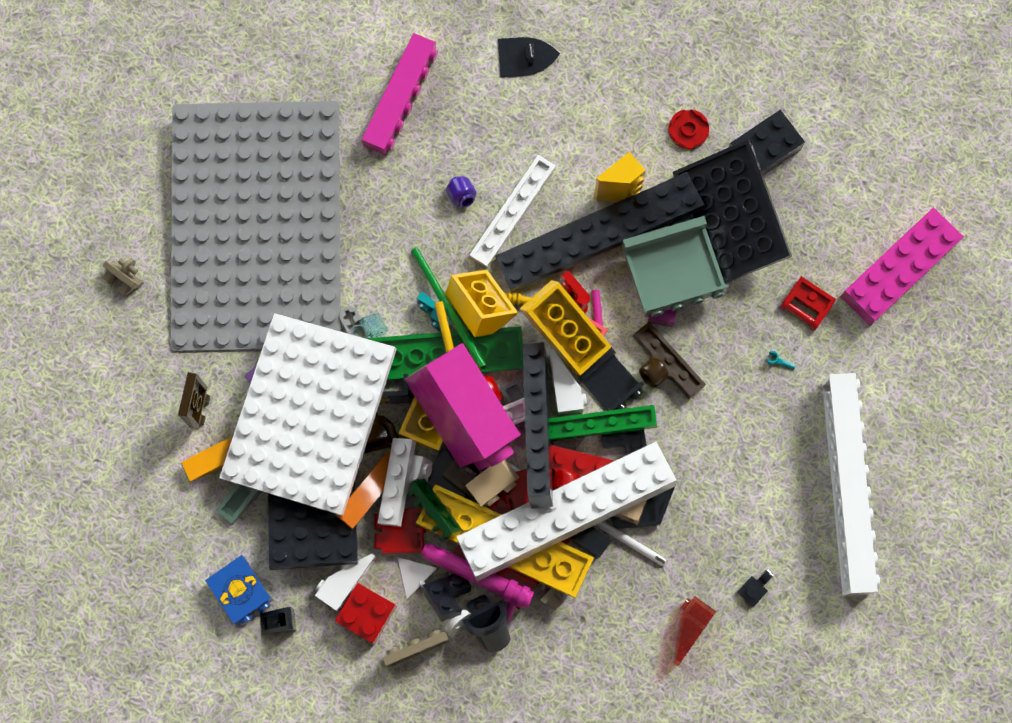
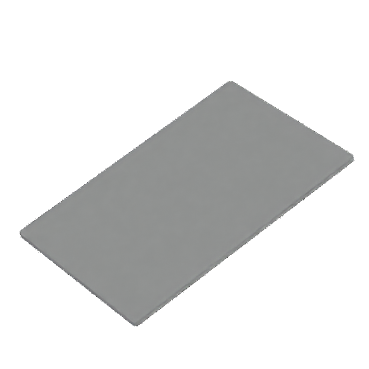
M338 102L175 104L172 107L171 349L173 351L262 349L274 313L341 332Z

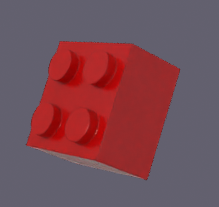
M357 582L335 622L375 645L397 606Z

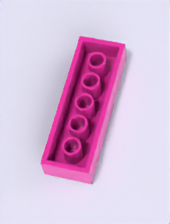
M933 207L855 280L840 297L871 326L955 247L964 236Z

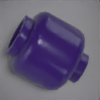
M453 177L446 187V193L454 206L465 208L475 201L477 192L468 177Z

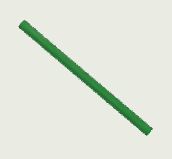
M413 248L411 253L439 301H443L448 317L479 370H483L487 365L419 248Z

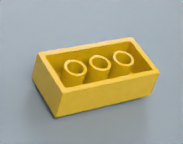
M551 280L520 308L573 373L583 374L612 347L557 281Z

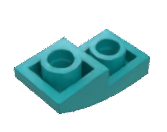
M421 291L417 297V303L420 304L418 307L428 314L430 311L432 312L430 321L433 323L431 325L438 331H441L435 302Z

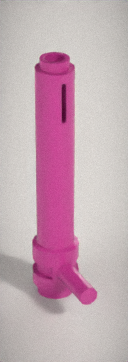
M426 544L422 550L421 556L424 557V560L502 596L503 600L509 602L506 608L508 613L506 622L508 623L511 621L516 607L528 608L535 592L531 591V588L525 585L522 587L518 585L519 582L513 579L509 581L495 573L477 582L467 560L434 544Z

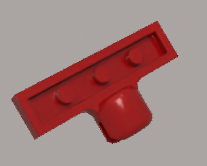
M551 445L552 470L554 473L552 479L553 490L600 469L614 460Z

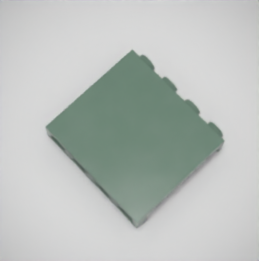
M704 216L623 240L622 249L645 316L657 317L662 315L663 311L669 309L677 311L684 308L686 304L692 303V305H697L704 302L706 298L712 297V299H717L724 296V293L727 292L729 286L724 283L705 228L707 223Z

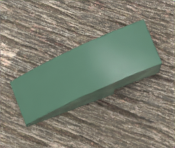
M235 484L216 511L233 524L263 491Z

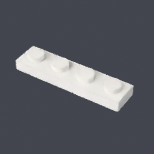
M393 438L378 524L401 527L416 441L413 439Z

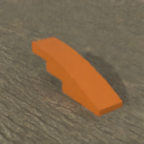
M390 451L386 452L349 497L344 515L335 514L349 528H354L384 491Z

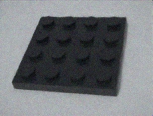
M355 481L350 496L356 490ZM268 493L269 569L283 570L358 564L357 524L351 529L335 516L336 513Z

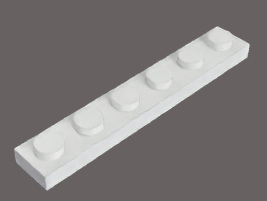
M540 155L536 157L470 253L471 259L488 268L495 255H497L555 170L556 165Z

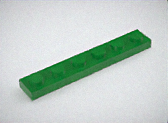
M655 405L550 418L551 441L657 428Z

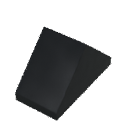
M292 607L260 613L262 635L296 631L295 613Z

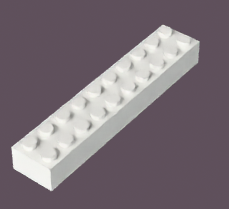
M856 373L830 374L822 382L842 596L870 595L878 592L877 588H880V577L876 575L875 566L878 565V556L873 549L876 535L875 531L871 530L873 510L869 508L871 489L867 487L866 480L869 477L868 465H865L864 456L867 455V447L862 441L865 427L864 423L860 421V413H862L861 400L858 401L860 381L856 379Z
M654 442L554 490L553 507L531 509L528 502L457 536V540L478 582L675 487L676 478L657 442Z

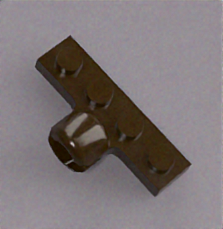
M650 322L633 334L632 337L650 356V360L639 369L642 380L648 386L656 388L666 379H670L688 399L705 387L704 381Z

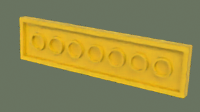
M436 484L433 488V491L463 530L458 535L448 538V540L459 544L457 536L501 516L497 512ZM424 508L416 522V525L433 532V527L438 525L427 516ZM441 529L439 531L433 532L439 536L443 535V531ZM559 542L508 568L576 599L594 557Z

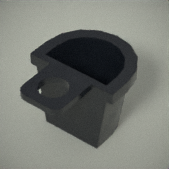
M481 595L469 601L467 607L472 616L462 620L467 631L471 635L476 636L482 646L489 652H497L504 649L509 644L511 638L506 622L508 613L502 600L491 605L487 596ZM477 603H485L483 607L474 609Z

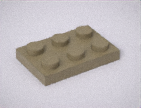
M440 629L427 634L428 638L420 641L417 638L407 642L408 647L400 650V648L395 647L386 651L387 656L382 658L385 665L389 668L450 642L445 631L441 633Z

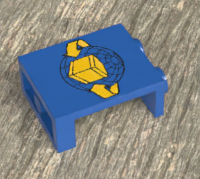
M243 555L205 580L235 625H245L253 619L252 614L257 611L262 613L271 606L270 602L273 601V598L267 593Z

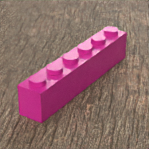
M412 34L362 138L364 147L385 156L388 150L392 151L396 142L394 137L397 132L400 133L404 126V121L402 120L405 114L409 115L412 110L413 104L411 102L413 97H418L421 90L420 83L422 79L426 80L430 71L428 66L431 61L434 62L438 55L436 42L418 34Z

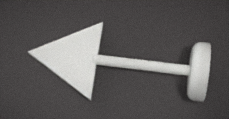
M398 557L406 598L408 599L420 586L422 587L423 584H426L425 581L437 568ZM465 609L462 610L461 615L451 618L446 623L444 631L449 636L454 634L464 625L462 620L470 617L471 614Z

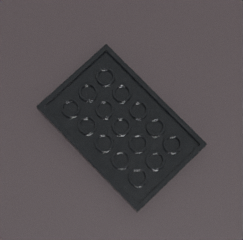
M746 139L672 172L674 177L687 172L704 203L705 209L689 215V218L692 220L702 216L705 217L707 223L705 228L725 284L792 257L750 139Z

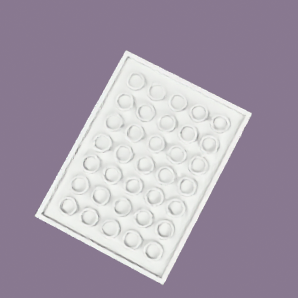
M274 313L219 478L343 516L397 348Z

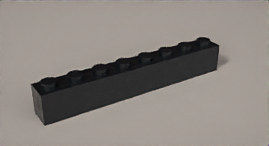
M544 342L523 344L528 499L531 509L553 507L547 352Z

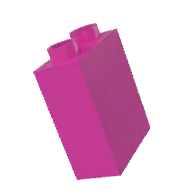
M463 343L404 379L459 467L474 463L478 471H481L488 466L493 467L514 453L508 443L519 437L520 433Z

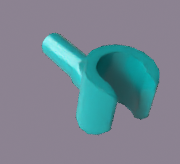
M776 351L769 352V355L775 356L776 360L766 359L767 363L772 366L779 364L793 370L796 365L779 358Z

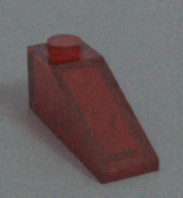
M693 596L691 600L686 598L680 607L683 611L679 618L673 665L676 667L680 665L716 613L713 608L696 596Z

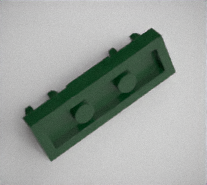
M425 479L413 481L409 485L412 490L407 493V497L417 496V501L413 505H422L427 516L438 524L433 527L432 531L436 532L440 529L443 531L442 537L439 538L440 541L447 540L449 537L456 536L463 531Z

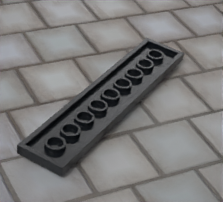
M685 172L497 254L495 257L510 291L513 293L621 246L624 239L660 229L705 209V206L688 173Z

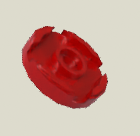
M680 110L673 115L669 122L668 132L670 139L682 149L691 150L700 147L709 136L707 118L697 110Z

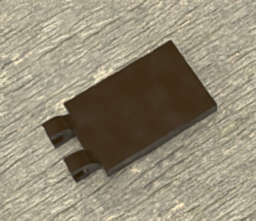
M191 372L187 373L178 416L189 427L199 428V424L204 425L206 416L202 415L204 404H209L211 396L207 394L208 387L196 373Z

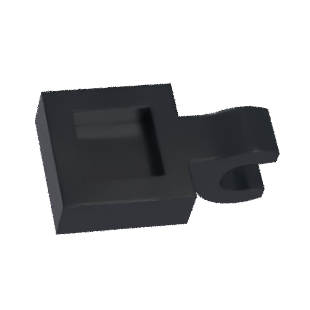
M767 569L757 580L751 576L737 593L754 607L768 592L764 585L774 574Z

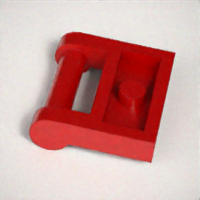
M567 270L561 275L560 284L580 309L586 313L588 311L590 295Z
M801 276L779 308L783 311H789L810 325V329L815 331L837 299ZM793 298L818 314L816 319L791 303Z

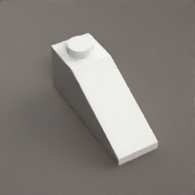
M549 349L557 416L583 413L584 406H587L586 394L581 393V387L555 350Z
M371 553L360 559L358 564H351L329 576L326 581L322 579L315 589L317 591L315 596L339 612L357 582L361 581L376 560V556Z

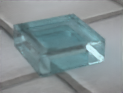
M379 313L365 316L360 320L369 338L383 335L389 331Z

